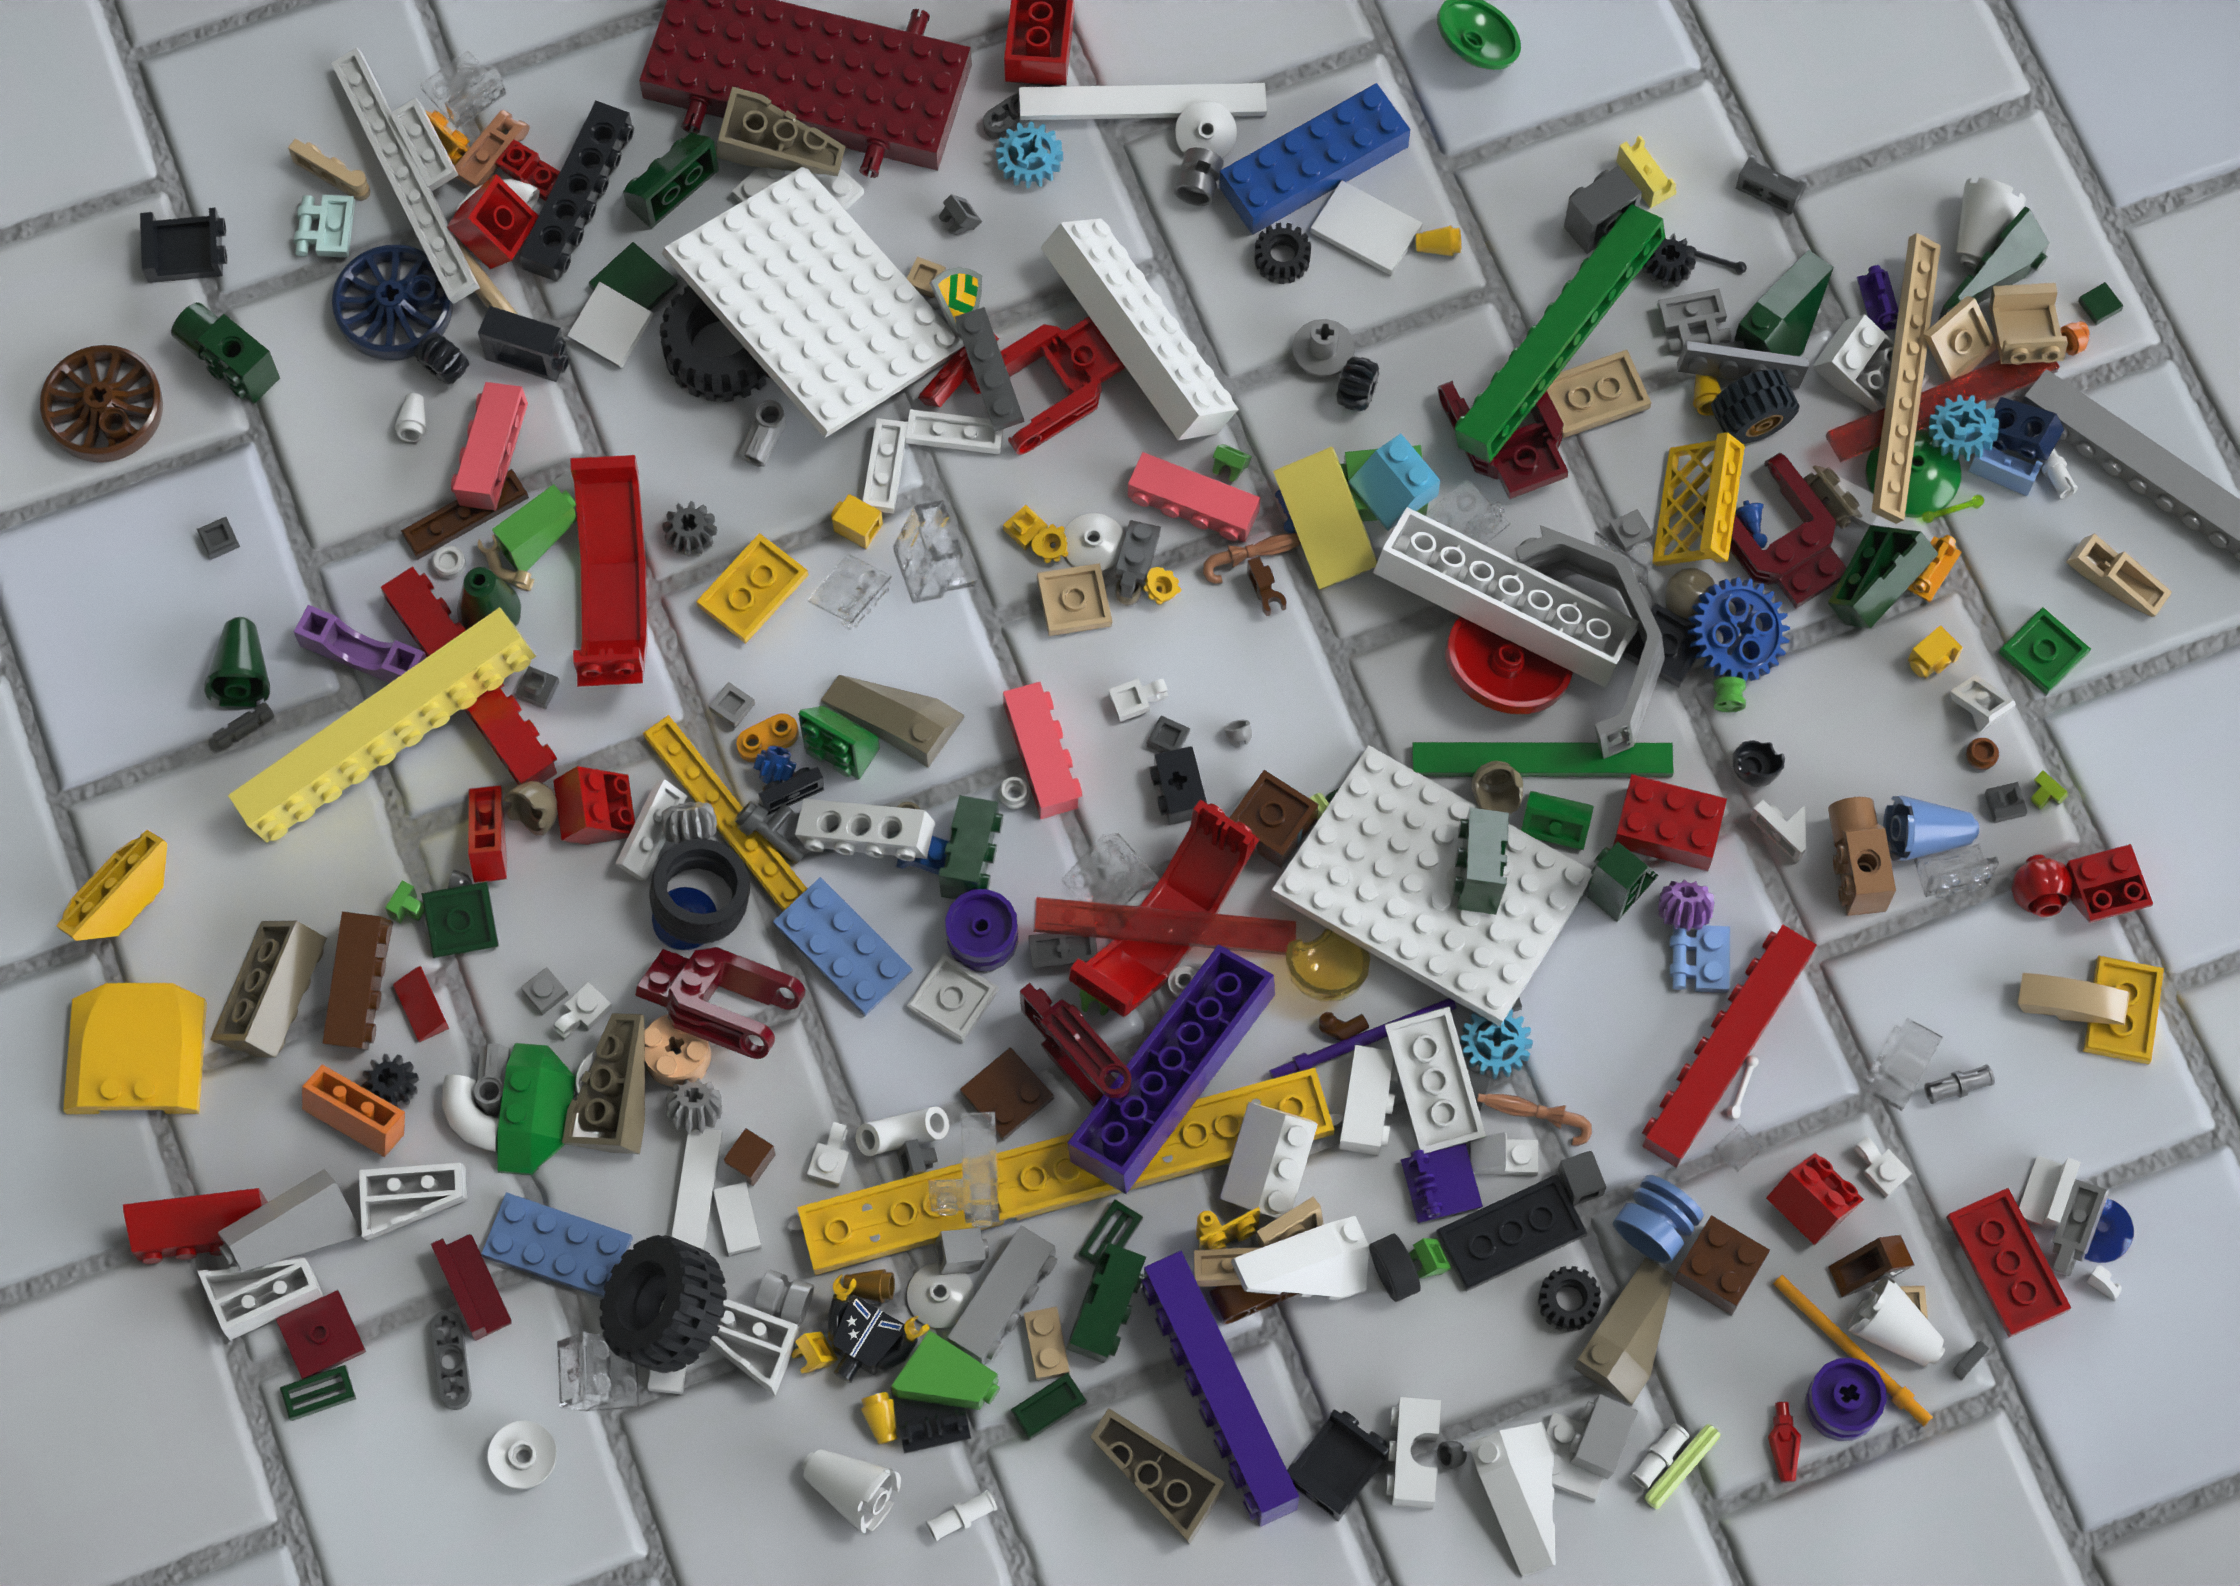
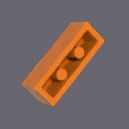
M323 1064L302 1086V1110L383 1157L404 1136L405 1111Z

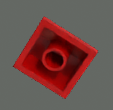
M495 174L459 207L447 228L491 270L512 261L534 227L539 215Z

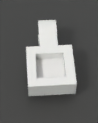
M1138 678L1108 689L1120 722L1151 711L1148 702H1157L1169 697L1164 679H1159L1142 686Z
M587 982L564 1004L565 1009L569 1013L564 1014L555 1022L556 1032L566 1040L581 1024L590 1030L612 1009V1004Z
M834 1122L828 1144L817 1143L807 1172L808 1177L840 1186L850 1157L849 1152L842 1150L848 1133L846 1125Z
M1867 1136L1853 1149L1869 1166L1863 1172L1864 1176L1885 1198L1912 1174L1890 1149L1881 1155L1876 1145Z

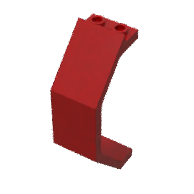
M636 456L570 458L577 504L576 512L581 559L582 643L581 650H573V663L577 673V687L643 683L648 629L646 554L639 470Z
M1200 799L1193 808L1189 830L1161 879L1110 944L1086 963L1079 958L1070 968L1069 981L1122 1017L1128 1015L1167 982L1171 973L1180 965L1212 923L1260 839L1252 833L1247 825L1239 821L1234 822L1225 816L1221 808L1215 804H1207Z

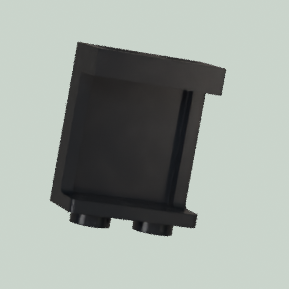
M216 207L209 208V216L156 220L153 212L140 213L142 271L148 283L223 276L222 264H227L228 259L226 246L222 245L221 237L226 236V223L224 217H219Z
M1334 1409L1328 1421L1299 1459L1292 1463L1287 1471L1297 1491L1339 1522L1387 1459L1389 1449L1385 1447L1387 1442L1373 1431L1368 1434L1358 1427L1359 1421L1353 1415L1346 1411L1340 1413Z

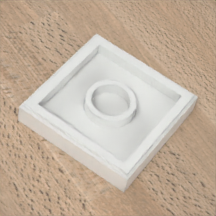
M599 282L567 336L622 368L654 313Z
M943 953L907 1005V1009L963 1043L998 993L999 987Z

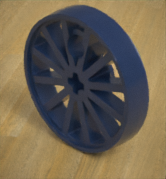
M396 244L369 249L351 260L338 276L332 293L333 314L344 337L358 351L381 360H402L414 357V351L418 347L417 344L423 337L425 338L432 332L439 333L442 336L450 323L453 303L448 299L445 291L444 296L439 298L437 289L442 287L426 253L411 246ZM392 260L391 277L386 281L376 264ZM401 261L415 263L407 276L400 280ZM369 268L379 286L370 285L357 276ZM425 269H428L434 274V277L431 278L421 274ZM349 286H352L368 296L345 297ZM423 291L430 292L425 297H417ZM343 309H367L348 319L343 317ZM417 310H441V313L437 320H433ZM406 317L429 330L417 338ZM374 320L363 336L358 337L352 332V330ZM396 320L400 322L410 342L395 345ZM387 323L385 345L373 344L372 342Z

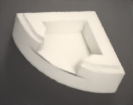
M2101 1265L2094 1269L2086 1281L2087 1284L2113 1301L2116 1300L2121 1292L2120 1284L2113 1283L2110 1280L2111 1273Z

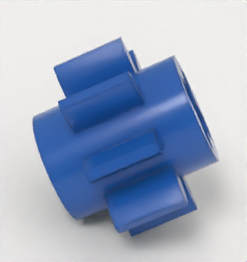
M769 746L767 751L762 750L761 754H757L753 769L760 771L759 779L766 784L777 780L782 783L783 780L786 781L792 778L797 763L790 761L791 753L787 749L779 746Z

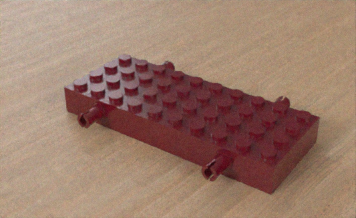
M667 0L639 82L643 99L687 109L681 128L690 133L691 128L694 127L693 133L699 134L705 114L724 118L732 87L764 95L772 100L771 104L784 112L788 110L796 115L797 120L808 127L817 128L846 146L845 148L865 153L859 171L866 177H868L869 171H872L871 178H876L879 175L883 157L938 171L972 67L971 47L923 36L930 15L922 10L919 17V9L911 11L906 31L779 0Z

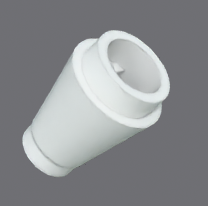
M410 393L405 396V401L395 424L397 436L403 441L418 442L427 431L424 398L420 394Z

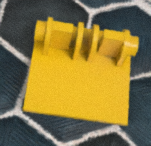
M1257 1207L1223 1226L1213 1212H1201L1197 1217L1196 1237L1199 1241L1198 1250L1226 1249L1225 1244L1235 1239H1238L1240 1242L1256 1233L1255 1228L1259 1226L1260 1208Z

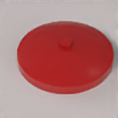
M1461 616L1452 626L1446 641L1445 658L1454 681L1473 700L1499 712L1531 714L1545 710L1554 705L1563 696L1573 675L1572 671Z

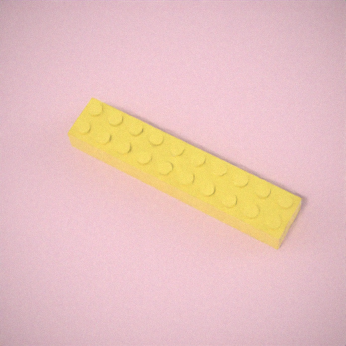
M499 607L237 788L228 797L248 827L265 842L278 840L288 832V828L312 817L318 807L338 799L344 789L352 784L364 781L369 776L370 771L379 765L383 766L390 763L396 757V753L405 747H411L419 743L423 735L432 728H439L449 721L450 716L458 710L471 707L477 701V697L484 692L495 690L501 686L504 679L510 674L527 668L536 655L516 626Z

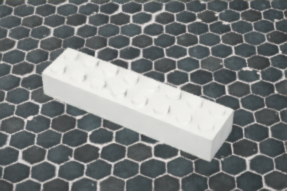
M1101 218L1060 223L1041 246L1042 251L1177 440L1218 434L1239 409L1232 401L1230 393L1222 387L1214 376L1213 370L1201 358L1196 346L1183 333L1178 321L1170 315L1162 304L1159 295L1147 283L1144 274L1131 261L1126 249L1113 236L1110 227Z
M1406 507L1382 549L1373 572L1605 688L1639 622Z

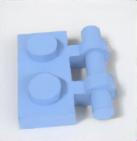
M1673 925V936L1670 937V948L1673 949V964L1670 965L1673 989L1684 990L1686 989V979H1695V992L1728 993L1730 979V926L1703 925L1701 930L1695 929V937H1689L1686 935L1685 928L1675 930ZM1686 951H1695V966L1686 964Z

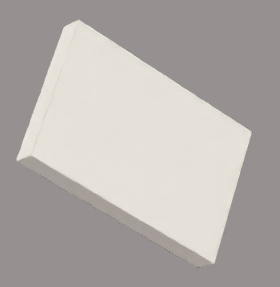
M1342 180L1311 226L1310 233L1391 276L1415 240L1416 233H1419L1422 229L1423 223Z

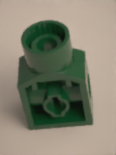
M196 302L186 307L176 318L171 329L172 337L200 360L205 361L208 365L206 367L207 371L215 379L220 381L223 378L228 382L230 390L238 398L243 399L246 397L255 404L280 379L270 351L225 314L217 317L203 304Z

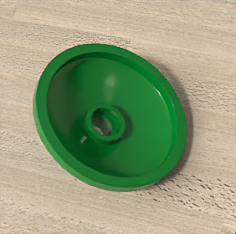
M1446 0L1439 8L1437 25L1441 37L1449 49L1465 62L1482 69L1500 70L1511 66L1518 58L1521 51V41L1518 32L1511 21L1493 5L1483 0Z
M1916 428L1912 461L1917 460L1921 462L1922 466L1917 467L1913 464L1911 466L1905 517H1926L1943 510L1954 499L1961 483L1962 473L1959 459L1953 460V453L1951 452L1944 456L1941 455V446L1933 447V437H1929V431ZM1881 439L1871 449L1865 468L1867 485L1873 494Z

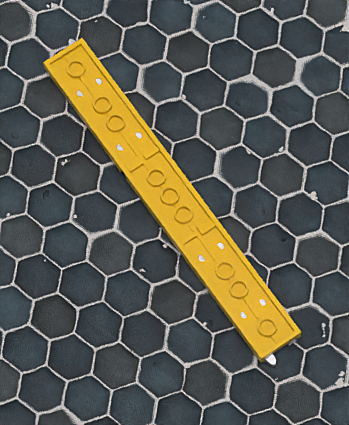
M1316 1068L1197 1099L1130 1190L1230 1163L1248 1101L1313 1120L1318 1124L1313 1140L1334 1135V1129L1342 1124L1343 1117L1339 1114H1329ZM1074 1132L797 1207L799 1218L792 1220L788 1224V1228L792 1233L804 1232L814 1274L819 1275L933 1244L941 1231L970 1228L985 1230L1003 1225L1004 1221L1010 1218H1017L1018 1221L1121 1193V1191L1070 1162L1068 1142L1075 1134Z

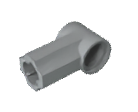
M774 400L764 401L757 407L756 418L739 453L740 458L757 467H765L779 435L786 428L783 407ZM768 415L779 417L774 423L763 421Z
M487 1044L480 1047L478 1077L474 1087V1095L480 1110L491 1116L500 1114L506 1066L510 1058V1048L500 1044ZM490 1091L499 1093L493 1100L483 1099L484 1095Z

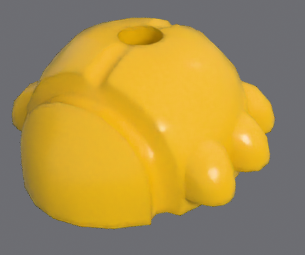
M1050 524L1049 528L1041 526L1039 534L1033 537L1031 547L1036 555L1039 557L1043 556L1046 563H1050L1052 559L1055 562H1059L1061 556H1068V542H1066L1067 537L1064 533L1065 528L1063 526L1056 528L1054 524ZM1052 543L1056 544L1054 548H1051Z
M1154 567L1149 570L1145 580L1146 585L1143 587V590L1148 594V598L1154 600L1157 605L1173 599L1176 594L1182 591L1178 586V578L1173 576V571H1165L1161 567Z

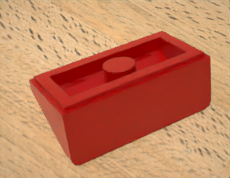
M421 966L413 969L393 984L418 1042H422L449 1029Z

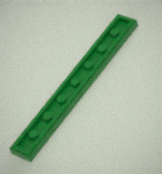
M1412 742V770L1425 777H1473L1480 766L1491 761L1508 763L1520 773L1521 777H1631V774L1641 777H1673L1674 774L1673 743H1635L1634 747L1604 759L1599 750L1598 743Z

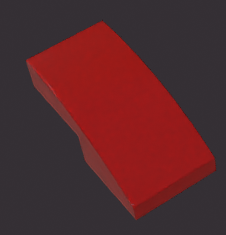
M515 139L495 161L496 165L514 180L531 184L540 190L539 198L544 201L547 200L560 174L559 170L540 160L537 152Z

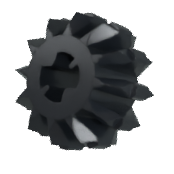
M1673 233L1670 239L1665 238L1643 266L1644 273H1651V282L1660 279L1664 288L1667 286L1668 281H1671L1677 287L1681 279L1687 281L1690 278L1696 261L1693 258L1694 248L1687 247L1688 242L1686 238L1677 241L1676 235Z
M432 332L425 338L423 337L414 351L417 361L422 364L423 368L445 384H453L457 379H460L469 366L466 355L439 333Z
M1355 356L1347 360L1340 376L1336 393L1339 405L1353 411H1363L1369 407L1380 374L1378 363L1364 357L1359 358Z
M388 1054L383 1055V1063L378 1064L376 1060H371L370 1064L374 1070L363 1071V1077L367 1081L362 1083L361 1087L398 1107V1102L401 1100L405 1105H409L410 1100L407 1094L414 1095L418 1092L417 1087L413 1084L419 1081V1076L417 1073L412 1072L414 1069L413 1064L410 1061L403 1063L402 1056L398 1054L392 1062ZM394 1078L395 1081H392L394 1085L386 1087L385 1084H388L387 1079Z

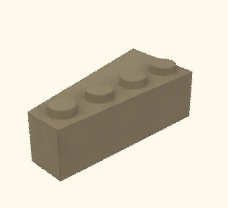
M1108 1408L1090 1438L1190 1544L1226 1488V1483Z

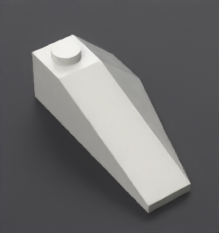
M1356 1216L1324 1224L1233 1258L1231 1263L1246 1292L1278 1295L1282 1292L1299 1293L1300 1297L1321 1295L1327 1296V1299L1339 1300L1366 1291L1369 1244Z
M1539 1422L1501 1430L1469 1442L1479 1476L1521 1576L1525 1577L1555 1566L1554 1488H1552L1554 1454L1544 1424Z

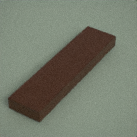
M511 469L507 472L496 511L459 506L458 501L455 500L401 530V533L419 560L523 502L529 496L515 472Z

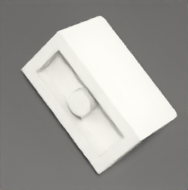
M2042 1156L2036 1157L2019 1205V1209L2026 1221L2051 1231L2057 1228L2061 1222L2081 1163L2080 1161L2068 1157L2064 1164Z

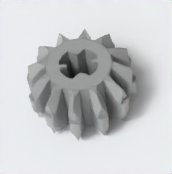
M679 803V805L670 806L661 812V826L666 841L679 844L681 841L693 838L708 839L716 834L717 819L714 809L709 803Z
M698 1078L696 1082H689L686 1079L683 1085L674 1084L672 1092L667 1093L666 1114L669 1122H674L676 1130L686 1128L688 1134H690L693 1129H698L703 1134L705 1126L714 1128L717 1119L721 1118L722 1097L719 1090L714 1089L712 1082L702 1084L700 1078Z

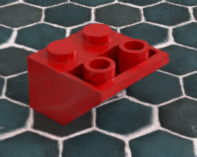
M577 766L553 780L562 841L589 845L629 837L635 824L629 776L627 774Z
M2131 844L2072 859L2066 864L2074 881V890L2071 896L2072 904L2089 923L2153 906V901Z
M1816 1152L1790 1170L1766 1197L1814 1246L1827 1237L1864 1200L1858 1194L1856 1187L1852 1183L1845 1181L1834 1171L1832 1164L1827 1159L1820 1157Z

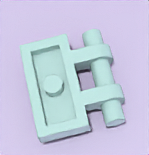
M309 195L303 196L302 204L298 207L297 211L299 228L294 234L295 254L305 257L308 255L309 246L316 245L315 251L317 256L349 258L355 209L354 196L322 195L321 206L314 205V197ZM315 219L319 220L318 231H311L312 221Z

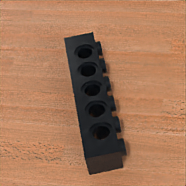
M595 100L519 255L523 270L558 282L562 272H567L571 263V253L574 247H578L582 242L584 236L583 228L587 220L591 221L595 215L597 199L600 194H605L609 185V175L612 169H617L620 164L621 150L624 144L629 143L633 137L634 126L631 122L630 112ZM603 138L610 139L608 142L605 143L598 142ZM589 164H598L595 168H586ZM579 189L586 190L582 194H573L576 190ZM566 215H571V216H573V217H572L571 219H569V220H561V218H562L563 216H566ZM553 241H559V242H560V243H559L558 245H556V246H548V244H549L550 242H553Z

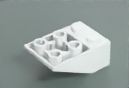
M1864 314L1843 322L1812 367L1832 387L1884 418L1894 342ZM1925 372L1923 376L1922 387L1929 379V376Z

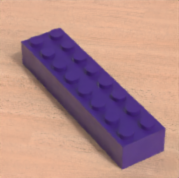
M1218 944L1126 1065L1131 1074V1088L1129 1092L1120 1099L1109 1098L1103 1095L1069 1140L1070 1162L1127 1194L1275 996L1274 975ZM1121 1074L1110 1086L1111 1089H1117L1123 1085L1124 1078Z
M1178 1251L1145 1266L1144 1279H1141L1143 1297L1149 1307L1154 1305L1156 1308L1157 1318H1155V1321L1162 1336L1169 1335L1172 1348H1169L1172 1358L1177 1367L1183 1365L1186 1378L1184 1382L1191 1397L1198 1396L1200 1400V1409L1198 1411L1206 1428L1212 1426L1215 1439L1213 1443L1220 1458L1227 1457L1230 1470H1228V1475L1236 1490L1241 1488L1244 1493L1245 1501L1242 1503L1251 1521L1256 1519L1259 1526L1262 1527L1296 1511L1300 1496L1182 1251Z

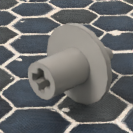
M1329 319L1313 320L1304 324L1295 334L1292 343L1293 358L1298 366L1310 375L1332 377L1343 372L1347 360L1353 357L1355 352L1354 339L1348 329L1339 322Z

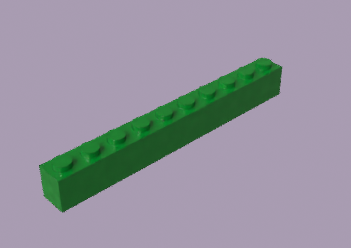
M1633 204L1629 206L1624 214L1622 213L1617 217L1614 227L1607 236H1603L1599 240L1593 254L1583 260L1578 273L1572 280H1568L1565 283L1560 296L1554 303L1552 302L1547 306L1544 316L1537 325H1533L1529 329L1526 339L1520 347H1516L1511 352L1505 366L1495 372L1487 389L1477 395L1472 408L1465 416L1459 418L1455 425L1458 448L1488 463L1493 460L1666 238L1663 218Z

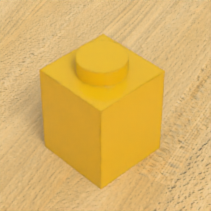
M848 494L843 502L839 501L831 513L834 532L865 549L868 548L883 525L882 512L851 494Z

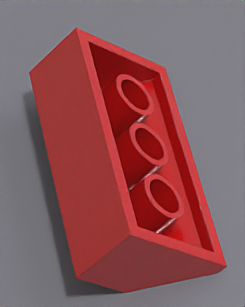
M259 1188L123 1204V1213L131 1251L138 1261L142 1260V1263L145 1264L160 1263L163 1261V1258L174 1256L179 1260L196 1258L199 1253L210 1252V1255L221 1256L222 1253L219 1247L224 1243L218 1232L268 1203Z

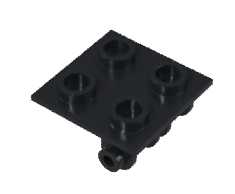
M892 1394L904 1454L971 1439L965 1408L902 1399Z

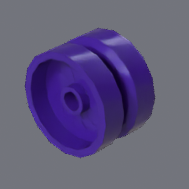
M976 889L960 895L950 905L945 918L947 946L956 961L973 971L985 972L1004 966L1014 956L1019 943L1017 914L1011 902L1003 895L988 889Z
M1837 1358L1825 1364L1810 1383L1805 1397L1806 1414L1812 1426L1824 1437L1836 1441H1854L1866 1435L1883 1414L1887 1401L1886 1387L1880 1374L1867 1362L1856 1358ZM1846 1397L1849 1402L1846 1403L1841 1398Z

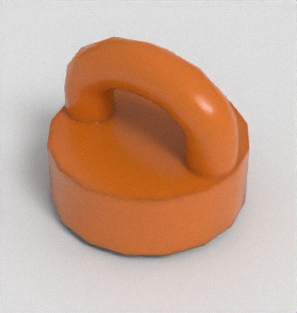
M2072 322L2060 327L2061 335L2067 337L2066 353L2073 356L2085 351L2090 335L2089 327L2085 322Z

